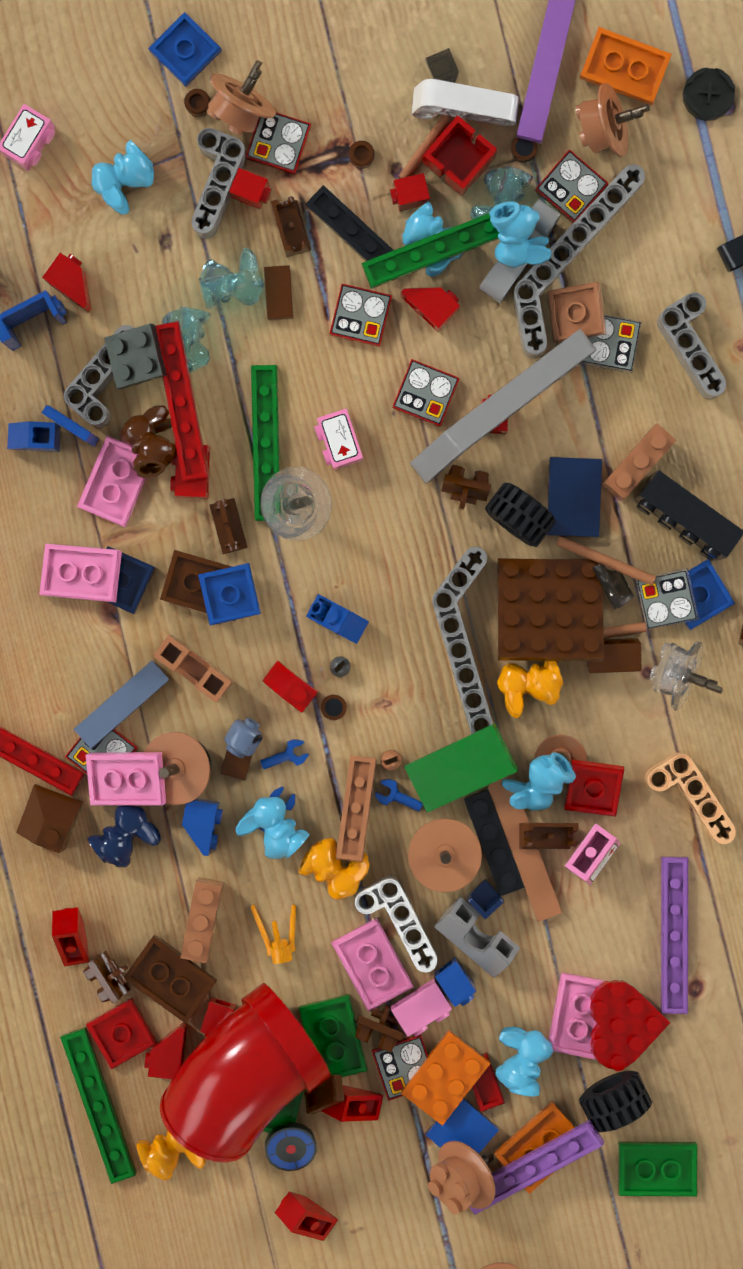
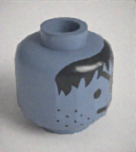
M251 718L235 720L224 737V741L227 744L226 749L239 758L252 756L263 739V734L259 730L260 725Z

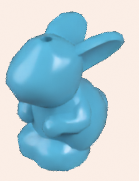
M132 140L126 143V154L117 153L114 156V165L100 162L92 168L91 185L93 190L102 196L107 205L123 215L129 213V205L121 190L122 187H150L154 181L152 161Z
M429 201L421 206L405 222L406 226L402 234L405 246L452 228H443V219L440 216H432L433 207ZM463 253L427 267L426 275L433 277L442 273L450 261L460 258Z
M513 201L500 203L489 212L491 224L500 232L498 234L500 242L497 244L494 254L500 263L517 268L525 263L537 265L550 259L551 250L545 247L549 241L548 237L528 239L540 219L538 211Z
M553 752L550 755L538 756L530 763V781L527 783L513 779H503L501 783L506 790L515 793L510 797L509 801L514 809L522 810L526 808L530 811H538L549 808L553 802V794L561 793L563 783H572L576 778V774L570 762L563 755Z
M262 797L258 799L254 807L244 815L236 827L238 836L250 834L259 827L265 829L263 838L265 856L269 859L289 858L310 835L306 830L300 829L296 831L294 829L296 822L293 819H284L286 806L284 800L279 797Z
M506 1027L501 1031L499 1040L504 1045L516 1049L518 1053L508 1058L502 1065L496 1068L495 1074L499 1081L509 1088L510 1092L524 1096H539L540 1085L535 1080L539 1078L541 1072L538 1064L551 1057L553 1046L537 1030L526 1032L522 1028Z

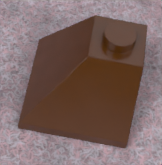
M34 784L16 833L35 845L60 854L66 850L83 801Z

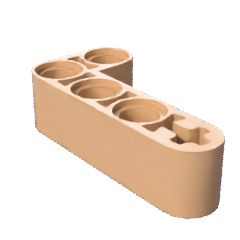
M682 753L671 754L646 771L644 780L647 786L655 791H664L675 784L678 785L713 840L720 844H728L734 840L736 836L734 825L689 756ZM679 758H683L686 762V767L683 771L676 772L674 762ZM656 772H662L664 775L663 783L654 786L652 776ZM697 780L700 784L699 791L690 794L688 785L691 781ZM711 802L714 810L710 815L704 816L702 807L705 803ZM717 820L719 825L726 828L724 830L725 836L722 837L718 834L720 831L713 821Z

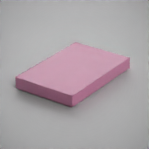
M110 436L106 437L77 505L78 508L123 527L127 526L146 481V478L137 476V472L133 470V461L137 454L132 453V446Z
M45 544L39 595L116 603L122 551Z
M162 752L86 754L90 805L166 804L165 781L159 775V770L163 768Z
M378 918L331 942L368 1012L414 987Z
M561 972L548 1038L554 1052L595 1059L591 1053L590 1043L592 1037L590 1035L596 1023L590 1014V997L595 988L605 980Z

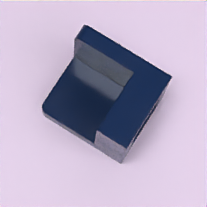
M486 879L466 896L467 901L485 920L504 903L503 897Z

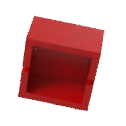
M457 115L425 152L423 164L439 178L445 175L444 182L459 195L463 196L496 158L497 148L480 134L476 137L474 145L472 141L474 140L475 129Z

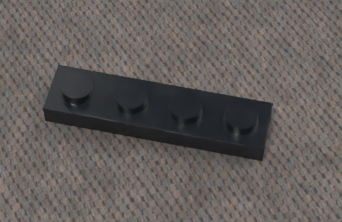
M324 185L306 203V207L363 260L368 261L394 251Z
M488 789L463 798L500 896L525 888Z

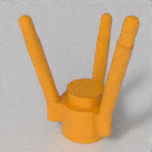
M251 905L250 908L265 943L267 955L272 957L273 964L292 961V952L296 951L294 942L296 905H291L288 943L287 939H280L276 921H272L275 940L270 942L255 905Z

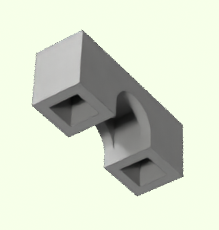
M460 897L445 910L434 927L494 978L510 965L520 947L501 931L494 936L482 933L475 925V921L480 914Z

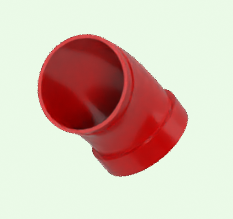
M262 983L241 999L243 1005L231 1013L203 1039L181 1065L161 1097L160 1114L165 1127L180 1145L201 1158L224 1163L243 1158L250 1151L266 1126L290 1101L302 1091L310 1093L331 1076L326 1063L307 1033L283 1001L265 983Z

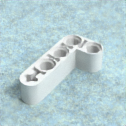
M426 79L414 87L411 115L421 119H431L438 114L452 117L458 115L460 118L500 126H514L517 122L519 97L510 93L437 79Z
M386 876L360 889L355 898L357 910L362 914H370L385 907L415 967L419 971L426 973L435 969L437 965L436 951L398 878ZM386 883H393L397 886V891L393 895H387L383 892V886ZM365 894L372 896L374 899L373 905L364 907L359 901L360 897ZM399 906H405L409 910V914L405 918H398L394 911ZM409 930H418L421 933V937L417 941L408 940L406 934ZM423 946L426 956L431 955L430 963L428 964L425 961L420 962L421 953L418 948Z

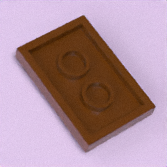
M174 550L160 600L207 613L198 575L232 566Z
M153 935L125 974V978L128 983L186 1024L214 986L217 979L191 960L181 959V953L156 935Z

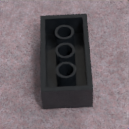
M660 470L649 477L634 498V501L638 503L636 507L646 515L652 513L658 517L659 520L657 522L669 531L674 529L679 532V538L690 546L695 544L700 547V553L711 561L727 558L743 536L741 528Z

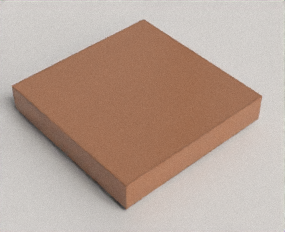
M600 282L547 291L554 343L563 342L579 329L584 332L587 338L606 335Z

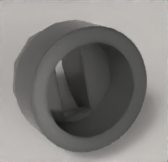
M342 656L334 658L330 663V671L337 677L346 676L351 668L349 660ZM344 661L346 665L337 673L334 668Z

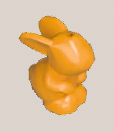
M544 661L543 666L534 663L527 671L517 663L508 662L502 667L497 685L499 690L505 695V705L509 714L513 718H520L524 707V694L527 693L548 705L556 704L560 698L559 693L563 686V680L556 661Z
M330 837L310 845L300 863L298 873L303 876L313 873L317 882L326 881L328 895L332 899L342 900L354 895L358 891L359 881L363 880L368 873L369 861L367 854L364 852L363 863L350 861L347 866H343L342 860L336 859L337 842Z
M168 1130L166 1136L162 1134L156 1135L152 1143L148 1140H140L136 1144L140 1160L146 1172H150L153 1176L164 1181L172 1178L181 1153H185L190 1162L198 1169H202L206 1163V1159L193 1154L180 1145Z

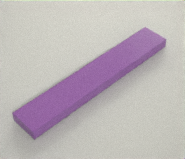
M575 0L548 1L516 138L542 143Z
M661 856L662 1014H688V857Z
M591 1120L582 1123L491 1173L495 1184L493 1202L484 1209L472 1207L470 1209L476 1215L602 1147L605 1141Z

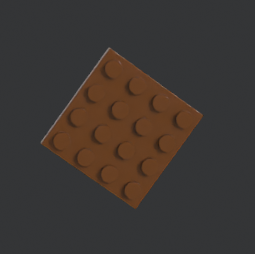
M498 558V660L604 661L602 564L589 559Z

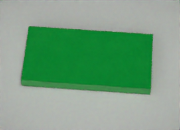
M495 723L404 766L427 813L518 771Z

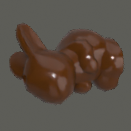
M153 406L147 409L143 415L130 417L121 429V439L124 443L132 446V453L137 454L133 461V470L137 472L139 477L151 478L162 474L177 454L174 443H171L162 436L156 435L172 427L171 419L167 418L169 410L165 406Z

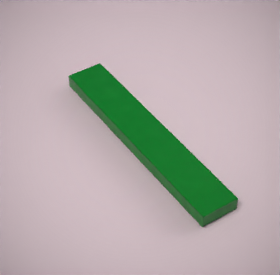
M488 213L363 262L361 265L370 288L373 289L498 240L500 232L491 224Z
M252 365L255 521H281L277 365Z
M84 1027L62 1035L60 1038L111 1184L136 1176L137 1172L87 1028Z

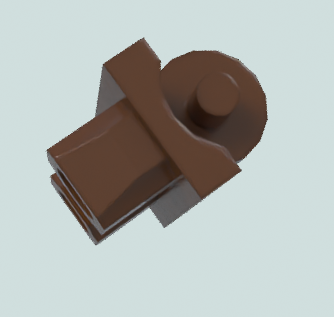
M452 465L449 473L445 474L441 492L450 493V499L460 501L459 509L464 510L465 503L476 505L477 500L487 502L491 488L489 473L475 471L473 480L463 478L465 468Z
M104 951L88 963L89 966L83 971L88 980L92 982L97 979L102 987L97 990V995L101 1002L111 1000L114 1003L130 991L126 983L127 979L123 974L128 969L127 965L123 964L119 967L115 960L110 958L107 951Z
M387 1005L383 1012L374 1008L372 1010L371 1016L380 1019L379 1022L361 1015L358 1016L356 1021L358 1026L355 1038L368 1043L373 1030L382 1033L378 1048L390 1053L397 1040L401 1041L404 1033L384 1025L385 1022L395 1025L397 1021L396 1017L389 1015L391 1007Z

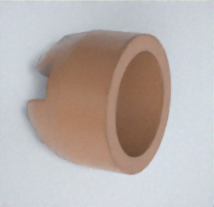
M387 750L381 757V764L388 771L398 769L402 762L401 755L395 750ZM397 756L398 761L388 765L385 764V760Z

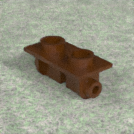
M235 498L222 499L210 504L222 554L248 548Z

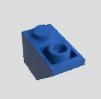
M28 421L8 423L7 449L60 452L61 426L52 422Z
M319 594L306 615L309 619L356 644L369 623L368 620Z
M197 798L186 803L182 826L200 852L205 856H209L211 850H216L218 835L214 833L216 824H221L223 809H219L220 802Z
M456 957L435 972L437 981L454 1007L459 1004L464 1006L475 997L473 995L476 992L474 981Z

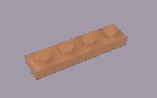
M350 755L336 853L337 860L363 863L377 763L376 758Z

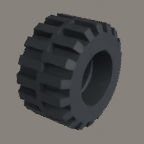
M504 482L485 507L488 515L500 526L522 542L533 547H538L556 523L553 514L546 507L511 483Z
M623 1071L605 1077L591 1085L581 1095L579 1103L587 1119L591 1120L598 1132H609L629 1125L639 1119L651 1107L652 1100L637 1071Z

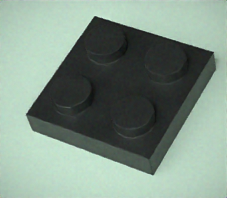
M149 323L104 338L117 389H124L167 376L155 324Z

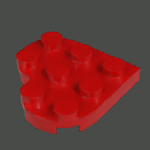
M624 980L604 981L595 988L590 997V1014L596 1023L590 1035L592 1037L590 1043L591 1053L606 1068L622 1071L630 1066L670 1024L642 994Z

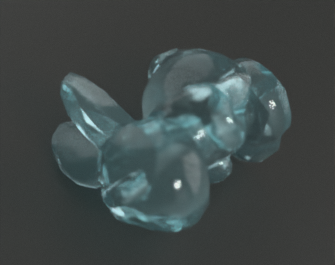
M505 166L504 168L487 172L483 180L487 185L489 195L495 203L494 206L504 202L513 201L518 203L522 201L525 195L522 188H526L531 183L533 176L520 169ZM487 205L474 206L471 209L470 217L473 220L488 214L493 207Z
M247 248L242 250L239 258V272L233 273L229 268L217 263L213 259L206 261L202 267L201 276L198 278L206 309H211L216 305L217 300L220 299L221 302L227 303L232 296L244 305L252 306L258 302L264 288V283L257 273V259L252 250Z
M180 306L179 309L168 312L163 316L162 324L180 322L189 372H195L207 365L210 360V353L200 342V339L205 336V330L202 328V325L208 322L211 314L206 311Z

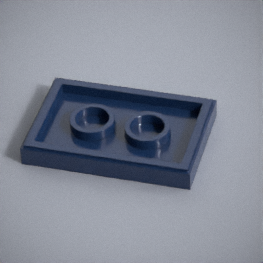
M549 458L547 509L553 514L556 523L547 535L599 537L602 459Z

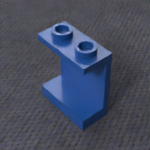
M45 290L1 313L0 341L12 351L22 347L13 328L49 309L62 325L66 324L67 321L64 315L68 313L62 301L58 300L56 295L51 296Z

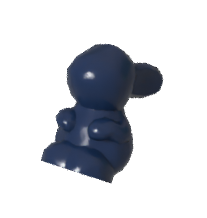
M118 805L114 816L115 825L113 827H105L102 836L97 834L87 838L93 850L104 863L124 868L131 861L134 837L138 836L143 842L152 846L158 845L161 841L158 829L153 823L148 821L145 810L140 806Z

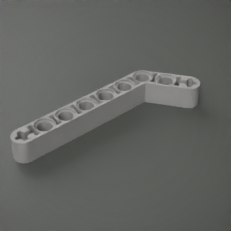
M632 164L625 167L550 248V259L542 264L534 265L517 283L513 292V301L523 353L527 357H540L547 346L539 297L639 191L645 179L644 170L640 166ZM636 177V180L632 181L626 189L623 187L628 178ZM611 193L617 194L620 197V202L617 204L611 203L607 195ZM594 212L599 213L603 221L595 223L590 219L589 215ZM576 231L583 233L585 240L576 242L572 238V233ZM558 250L564 251L567 254V259L565 261H558L554 257V252ZM544 269L548 271L550 278L540 280L536 275V271ZM522 288H527L532 292V297L527 300L522 299L518 291ZM525 314H533L537 322L534 325H527L523 321V316ZM532 332H535V342L541 344L537 350H534L532 346H528L532 340Z
M579 329L447 429L413 459L410 465L424 483L427 484L471 446L582 363L597 349L584 332Z
M471 547L463 554L432 598L434 612L471 734L476 732L474 722L479 718L486 719L488 726L493 724L457 604L487 562L486 552L480 547ZM477 552L480 554L479 560L481 564L475 563L470 570L475 572L471 576L466 569L459 566L463 563L466 567L471 560L468 556L469 553L474 555ZM455 573H463L466 576L467 581L463 587H457L453 584L452 576ZM441 593L448 594L451 598V604L447 608L439 607L436 602L437 596ZM448 618H454L458 622V630L454 633H448L444 629V622ZM456 643H462L466 648V653L461 658H456L451 653L452 646ZM463 668H469L473 672V679L468 683H463L459 679V672ZM471 693H477L481 699L480 704L475 708L469 707L466 703V698Z

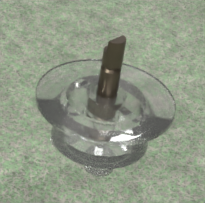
M301 467L283 469L274 474L263 489L261 496L263 517L270 529L280 537L293 541L312 538L321 532L330 518L332 501L328 487L316 473Z
M700 641L695 642L689 651L675 643L669 644L665 642L661 649L660 657L662 658L659 666L655 665L651 671L650 680L654 681L652 689L656 693L671 695V708L674 711H678L682 707L693 684L703 688L706 687V689L719 694L723 692L722 687L717 686V681L708 680V678L698 675L703 655V643Z

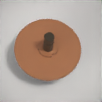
M181 732L164 733L150 742L145 752H162L163 768L159 770V775L165 781L166 803L182 805L197 799L206 789L211 774V759L206 748L195 738Z
M447 818L436 819L423 825L414 834L408 851L409 865L416 879L425 887L438 892H452L465 887L478 873L482 859L481 846L474 832L462 822Z

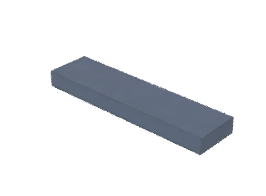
M153 661L149 662L76 726L74 731L92 749L169 681V678Z

